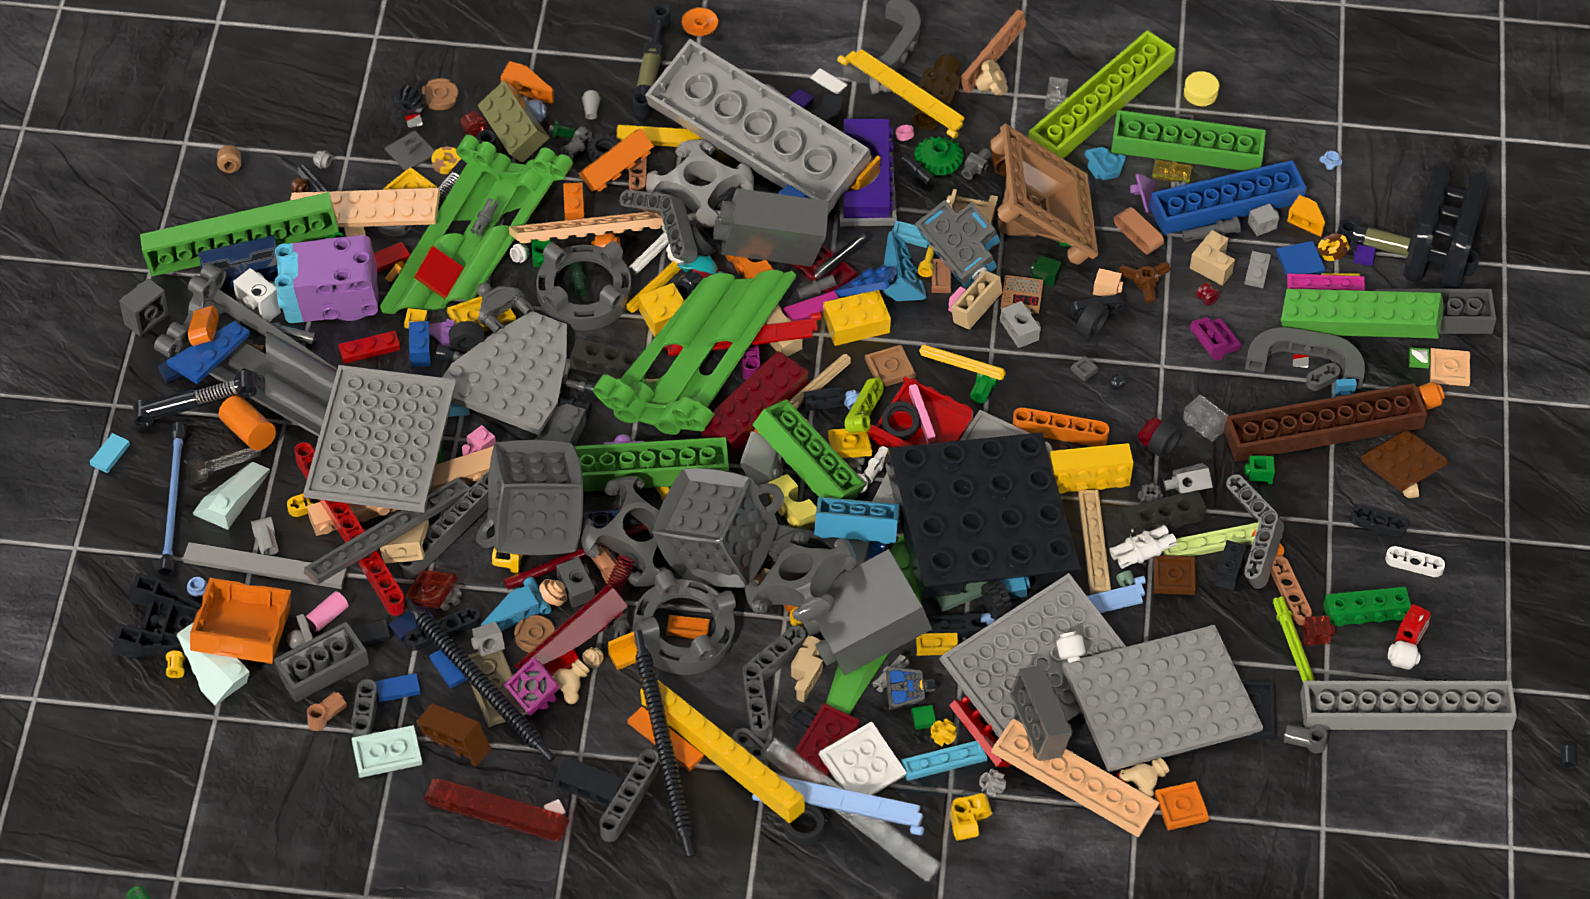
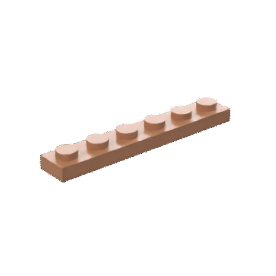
M1017 10L1010 17L1008 22L1000 29L987 47L982 50L981 54L972 62L966 72L962 74L960 78L964 92L970 93L975 88V80L984 72L982 63L987 60H994L996 62L1025 28L1024 11Z

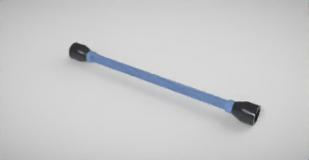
M182 422L172 424L171 428L174 451L165 546L158 563V573L162 576H171L175 570L172 551L181 449L188 430L187 425Z

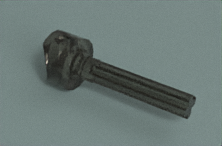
M249 447L205 462L200 456L184 460L191 470V480L189 483L193 486L208 481V473L261 456V451L252 450Z

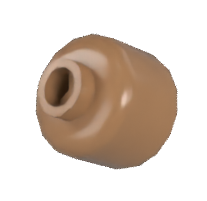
M231 145L220 148L217 153L218 168L225 173H234L239 170L242 162L240 150Z

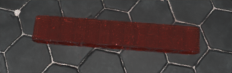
M438 778L431 780L424 796L425 802L432 806L552 841L562 840L569 823V819L563 814Z

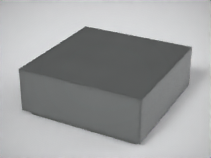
M1086 356L1071 366V371L1084 382L1096 374L1099 369Z

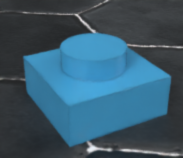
M1343 378L1336 380L1333 391L1334 397L1355 394L1356 379Z

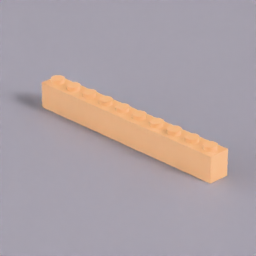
M493 446L436 464L429 494L457 477L469 487L473 486L489 471ZM321 502L307 506L309 519L316 536L337 530ZM347 503L359 522H365L371 518L398 510Z

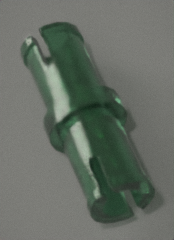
M582 262L571 263L572 275L570 277L571 282L574 284V293L576 296H584L587 293V289L585 286L586 275L583 273Z

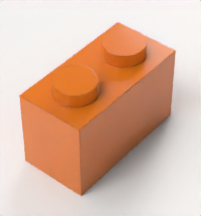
M563 183L565 220L583 219L582 183Z

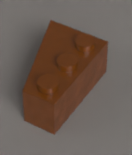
M431 704L417 720L423 735L442 747L448 745L455 749V755L468 757L471 759V764L475 767L491 750L481 728V723L474 718L470 719L459 712H452L444 706Z

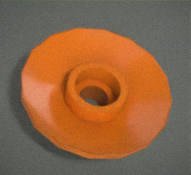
M695 8L685 13L682 18V25L688 33L695 36H704L714 32L718 25V19L711 10Z

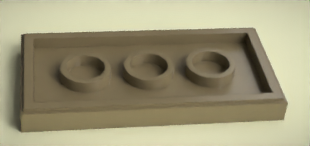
M500 650L485 656H481L479 652L468 655L523 716L527 715L528 713L504 686L513 675L503 651ZM471 684L488 727L506 722Z

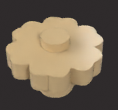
M994 60L983 62L982 69L984 72L975 80L978 89L981 92L991 90L1000 96L1007 93V80L999 65Z

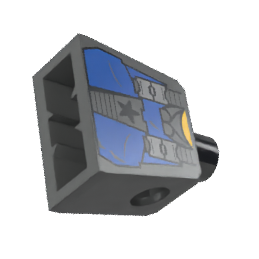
M888 668L885 671L889 710L920 703L925 700L924 692L935 691L934 679L923 680L921 670Z

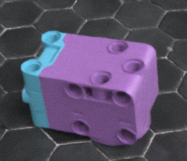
M359 235L280 244L275 248L279 275L275 279L278 305L280 309H283L288 323L333 320L336 318L353 321L378 312L380 293L377 285V263L371 239L368 236Z

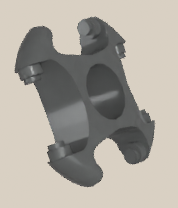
M626 476L608 481L604 489L608 495H617L618 493L621 497V504L616 517L601 529H596L591 519H583L580 540L585 554L595 559L601 551L598 549L600 546L597 545L600 544L634 560L636 563L631 564L640 572H632L627 580L634 587L655 585L656 575L667 570L664 567L656 568L653 565V556L657 543L652 530L659 510L651 506L636 493L637 490L640 491L645 482L639 476ZM635 519L647 526L651 540L637 542L631 539L623 529V521Z
M799 530L787 533L771 543L769 555L773 558H778L775 565L760 585L755 581H751L745 586V594L749 606L756 614L765 613L767 607L775 604L797 606V609L793 612V617L804 623L825 615L831 611L834 603V598L826 594L828 589L843 570L851 571L857 567L856 553L850 542L846 538L837 539L834 544L835 548L831 550L805 548L803 546L808 543L809 536Z

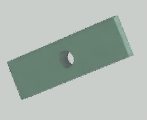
M992 581L963 584L958 595L933 598L941 612L983 596L981 594V586Z

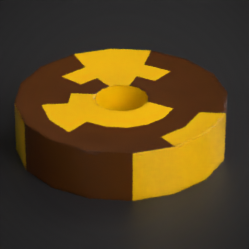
M1338 233L1324 237L1318 245L1320 256L1327 261L1341 259L1349 250L1346 237Z

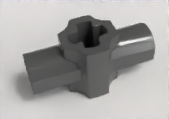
M984 148L977 155L970 153L965 162V168L962 170L963 177L970 180L976 173L983 175L989 166V159L992 157L991 152Z

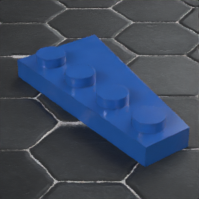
M234 321L216 331L212 342L185 349L168 359L167 365L198 384L250 336L249 330Z

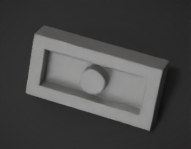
M1252 251L1245 285L1264 287L1271 257L1270 254Z

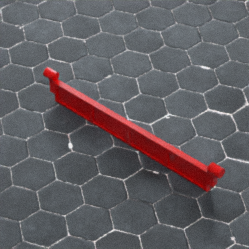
M821 312L811 313V319L763 325L750 346L812 338L813 331H817V320H821ZM717 342L711 351L728 349L733 342ZM678 344L663 347L664 351H668L669 356L679 355L683 349V346Z

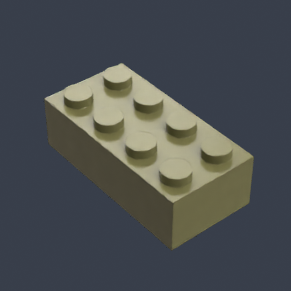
M506 81L499 84L478 104V107L508 153L522 163L549 139L517 88Z

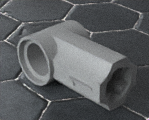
M271 517L251 521L253 534L258 541L261 554L274 556L278 552Z

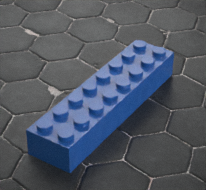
M1293 160L1152 192L1150 209L1162 235L1213 224L1218 220H1230L1235 216L1237 218L1248 216L1251 210L1270 204L1273 209L1291 206L1299 195L1305 197L1306 186Z

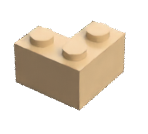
M1212 230L1193 252L1190 269L1223 286L1232 275L1235 259L1225 254L1228 238Z

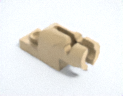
M807 636L802 644L803 648L798 650L791 663V676L798 680L795 686L797 700L805 702L823 672V660L820 659L821 656L815 646L820 640L813 636Z

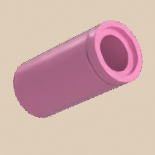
M335 591L305 616L309 628L318 633L348 608V602L339 592Z

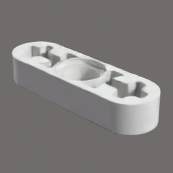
M1397 546L1390 547L1386 554V562L1390 566L1432 577L1441 576L1445 568V562L1440 557ZM1416 558L1421 563L1414 565L1410 562V559Z

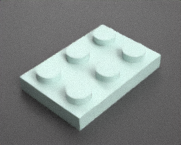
M414 725L352 738L359 778L422 765Z

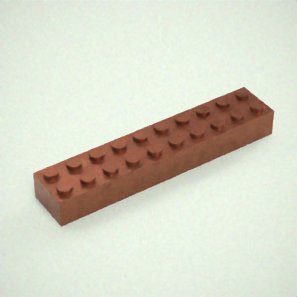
M1413 383L1226 416L1224 433L1236 462L1247 460L1250 456H1270L1399 433L1406 429L1409 431L1424 428L1427 412L1416 385Z

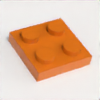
M1196 781L1155 790V797L1157 802H1159V808L1167 830L1208 822L1209 815Z

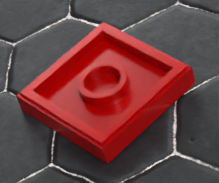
M431 246L413 277L445 299L464 267L436 247Z

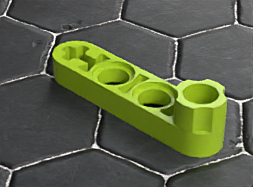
M871 378L865 383L845 419V428L848 433L870 430L869 416L884 391L881 378Z

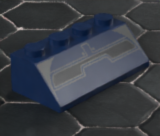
M273 235L198 252L201 270L205 264L211 263L226 272L225 281L220 288L221 291L234 288L233 281L250 268L256 273L262 274L265 280L276 279L279 275L275 248L277 247L275 237Z

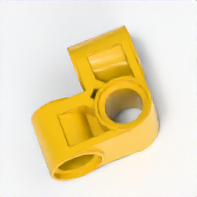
M980 793L973 796L956 798L952 802L950 820L957 841L977 837L979 831L976 821L986 819L992 815L986 794Z

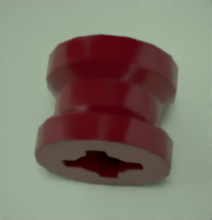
M1209 282L1202 284L1196 292V297L1204 300L1206 306L1214 304L1220 296V291L1213 289L1212 284Z

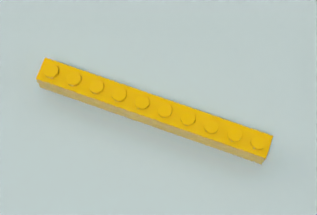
M658 680L657 683L659 684L669 727L788 823H791L805 811L804 796ZM641 689L642 705L647 708L643 689Z

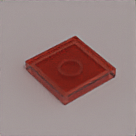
M422 570L404 599L408 597L416 606L440 608L458 578L456 574Z

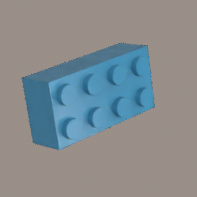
M818 497L814 535L821 538L838 537L839 539L846 538L847 540L859 539L862 542L896 543L899 504Z

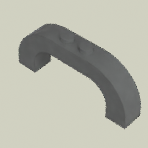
M889 0L887 3L885 18L898 23L903 29L887 52L881 57L876 58L895 72L899 70L903 63L907 62L911 51H915L920 34L919 12L908 0ZM850 62L843 67V78L858 83H870V76Z
M1279 327L1262 332L1250 344L1245 370L1264 373L1269 356L1276 352H1291L1333 360L1341 367L1343 378L1356 379V388L1361 389L1365 372L1363 357L1353 344L1341 337L1322 332Z

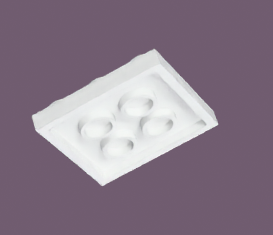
M872 722L819 753V756L843 790L874 795L906 775V771Z

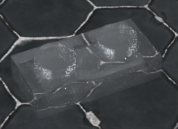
M1050 77L1045 109L1054 110L1065 101L1068 79Z

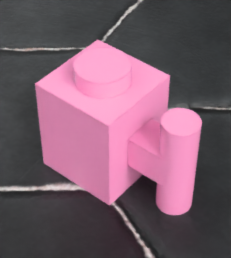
M481 425L467 436L468 445L462 446L463 456L494 446L496 443L495 436Z

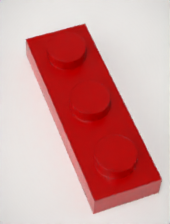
M396 331L338 344L344 364L401 350Z

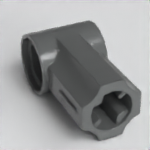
M1288 724L1284 743L1307 747L1313 753H1320L1326 747L1327 732L1324 728L1318 726L1309 729Z

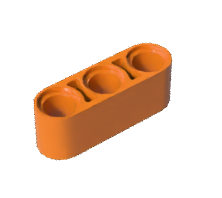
M214 305L194 310L188 329V337L192 346L213 341L219 321L218 312Z

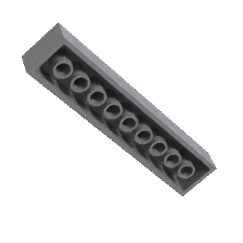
M1304 681L1300 694L1304 727L1309 729L1318 726L1325 730H1512L1517 717L1512 681Z

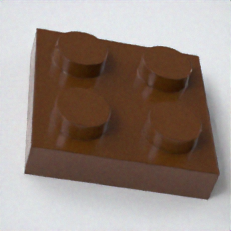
M1154 556V593L1195 595V557Z

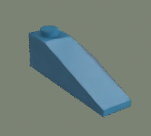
M892 231L888 233L884 265L886 267L895 266L898 273L892 282L888 281L890 287L882 289L887 297H892L896 301L924 300L926 298L923 281L917 279V268L909 261L912 257L907 245L902 238Z

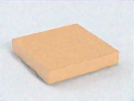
M1431 348L1430 382L1469 386L1470 351Z

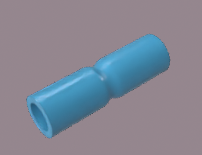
M534 577L525 579L523 584L524 586L528 585L539 603L540 614L542 616L549 614L552 608L543 599Z

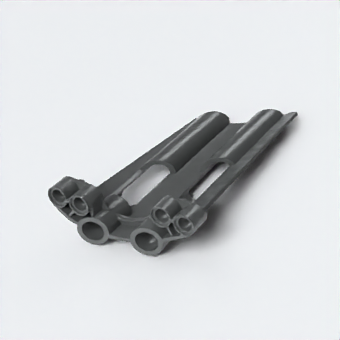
M211 263L205 264L200 272V276L195 275L188 284V290L193 292V297L189 304L188 316L183 325L173 322L169 326L166 335L162 334L157 338L154 349L168 358H172L191 347L188 329L194 310L214 305L219 316L216 331L234 321L238 324L243 323L266 336V354L242 342L209 374L226 384V381L228 383L230 380L232 381L243 368L253 371L257 376L265 380V392L257 388V393L250 398L319 437L337 368L222 292L220 288L225 281L226 272Z

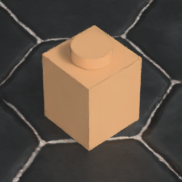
M1099 268L1094 283L1093 295L1104 297L1121 293L1124 282H1121V273Z

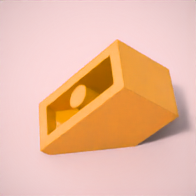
M1299 195L1289 209L1287 222L1321 237L1325 221L1317 203Z

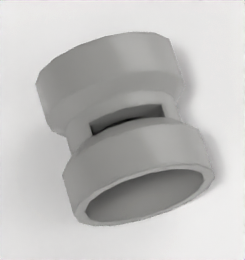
M870 76L872 94H878L880 91L891 92L889 88Z

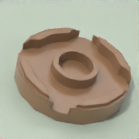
M434 79L422 88V94L426 96L425 104L433 110L449 109L458 101L459 93L457 86L454 83H450V80Z
M532 615L530 618H524L515 627L514 636L516 644L520 649L530 653L555 631V627L544 616Z

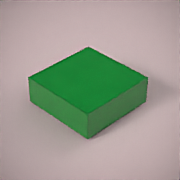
M932 705L912 708L915 730L930 728L936 722Z

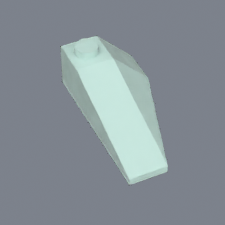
M251 462L205 496L194 510L193 515L228 530L266 478L270 469Z
M192 623L177 633V637L186 657L189 659L192 666L191 669L193 674L196 675L202 693L215 706L247 683L249 671L237 658L190 651Z

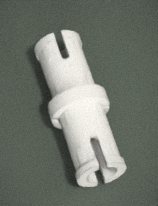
M881 446L874 458L869 460L868 467L863 473L869 479L868 483H872L877 473L884 468L883 464L888 448Z

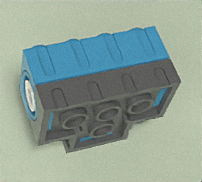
M944 200L915 223L921 237L938 254L947 268H950L952 274L962 283L966 290L984 270L992 272L997 268L989 250L1000 242L994 227L972 202L965 209L956 213Z

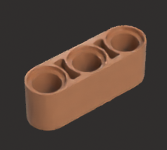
M1132 207L1114 216L1116 227L1145 254L1153 252L1164 244L1162 235Z

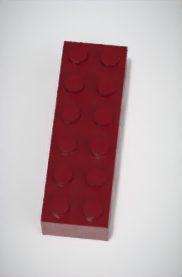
M777 351L712 412L714 416L705 430L701 431V436L703 438L726 437L727 453L732 457L748 442L751 432L755 429L753 423L765 408L786 399L789 401L808 385V371L780 351Z

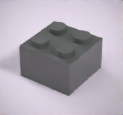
M149 278L143 283L138 284L135 289L125 294L119 300L124 324L140 337L169 315L164 290Z

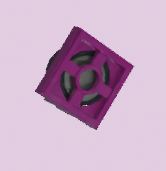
M532 657L504 684L529 715H532L538 708L547 709L549 707L547 702L556 701L554 693L561 688L536 657Z

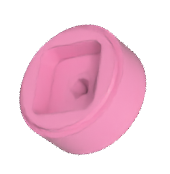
M903 125L895 130L896 138L900 141L909 140L915 135L914 129L910 125Z

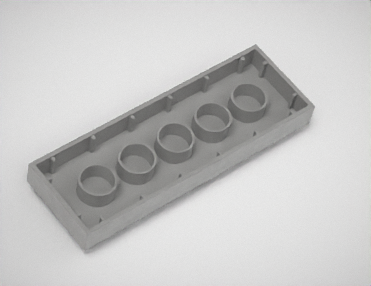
M689 39L645 95L651 107L704 140H708L711 144L741 163L749 164L751 169L784 189L788 184L806 194L807 198L829 201L828 214L871 160L869 148Z

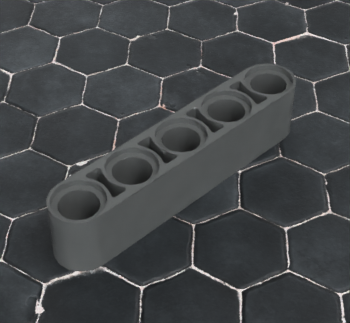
M646 749L641 753L600 820V834L603 840L613 842L620 836L659 771L657 751Z

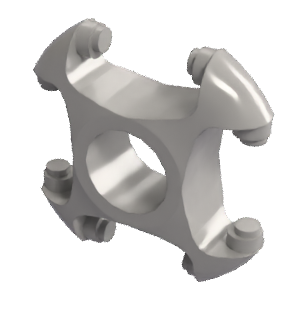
M704 139L681 142L676 148L675 153L679 157L687 156V158L666 175L660 176L657 171L648 173L646 190L651 193L668 194L683 200L684 205L693 211V213L688 214L690 226L692 227L697 224L702 228L714 227L716 217H720V211L713 210L718 203V197L730 187L754 191V177L749 164L741 163L737 169H732L708 156L714 152L715 147L708 140ZM697 179L711 182L705 186L689 184V182Z

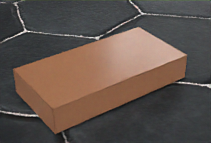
M933 259L934 270L931 276V293H951L950 268H947L941 259Z

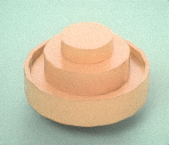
M546 579L540 584V592L547 603L562 606L567 601L565 585L561 581Z

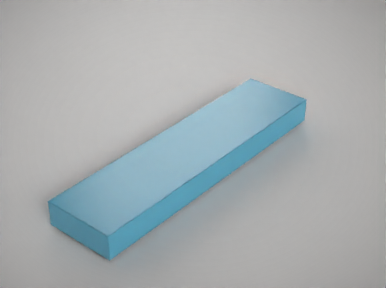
M977 741L902 759L901 765L906 771V780L909 781L987 761V754Z

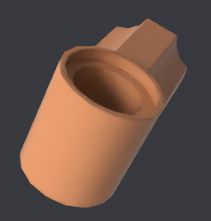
M600 546L598 549L601 551L595 559L592 557V560L601 570L605 582L608 583V578L612 574V569L617 561L606 547ZM617 571V572H619L620 574H623V575H625V576L628 577V575H626V574H624V573H622V572H620V571Z
M334 692L321 703L311 705L307 710L308 727L313 731L323 730L326 727L327 721L347 707L343 696L338 692Z

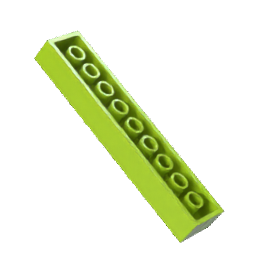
M1147 30L1029 131L1028 138L1064 159L1115 115L1117 110L1122 109L1173 65L1176 49Z

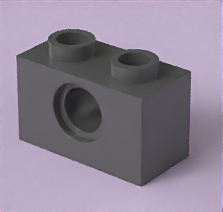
M579 557L556 565L557 578L565 585L566 594L572 608L587 603L595 596V591H597L596 583L593 579L590 580L588 576L589 570L586 564H582Z

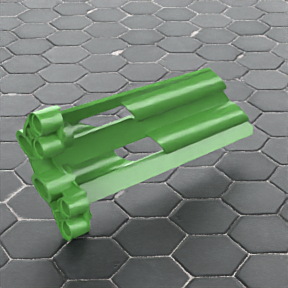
M465 135L456 149V153L467 165L439 208L436 224L428 226L380 304L381 311L386 314H396L398 310L403 308L433 311L447 308L452 300L463 299L468 301L474 299L478 294V285L486 282L515 239L509 234V226H496L504 213L521 208L511 226L525 225L553 181L563 180L573 165V161L566 155L560 154L557 157L552 150L542 148L536 158L528 161L526 165L512 163L508 156L496 153L497 150L493 144L489 142L479 143L474 136ZM488 198L494 199L490 207L495 201L499 205L492 215V221L487 224L481 237L476 236L479 228L474 234L471 232V228L478 218L477 214L482 211ZM472 220L463 235L456 233L444 235L452 221ZM431 246L436 247L464 267L445 299L413 277Z
M768 270L760 272L750 279H735V276L727 273L714 274L702 279L623 377L615 379L603 374L593 388L594 394L608 408L614 410L616 418L623 422L636 423L640 421L655 425L658 430L670 435L678 434L681 429L704 431L714 416V413L708 409V406L795 279L796 274L793 271L783 273L778 270ZM717 342H733L712 374L702 375L699 372V367ZM671 344L683 346L682 351L665 375L653 382L645 381L646 371L664 346Z

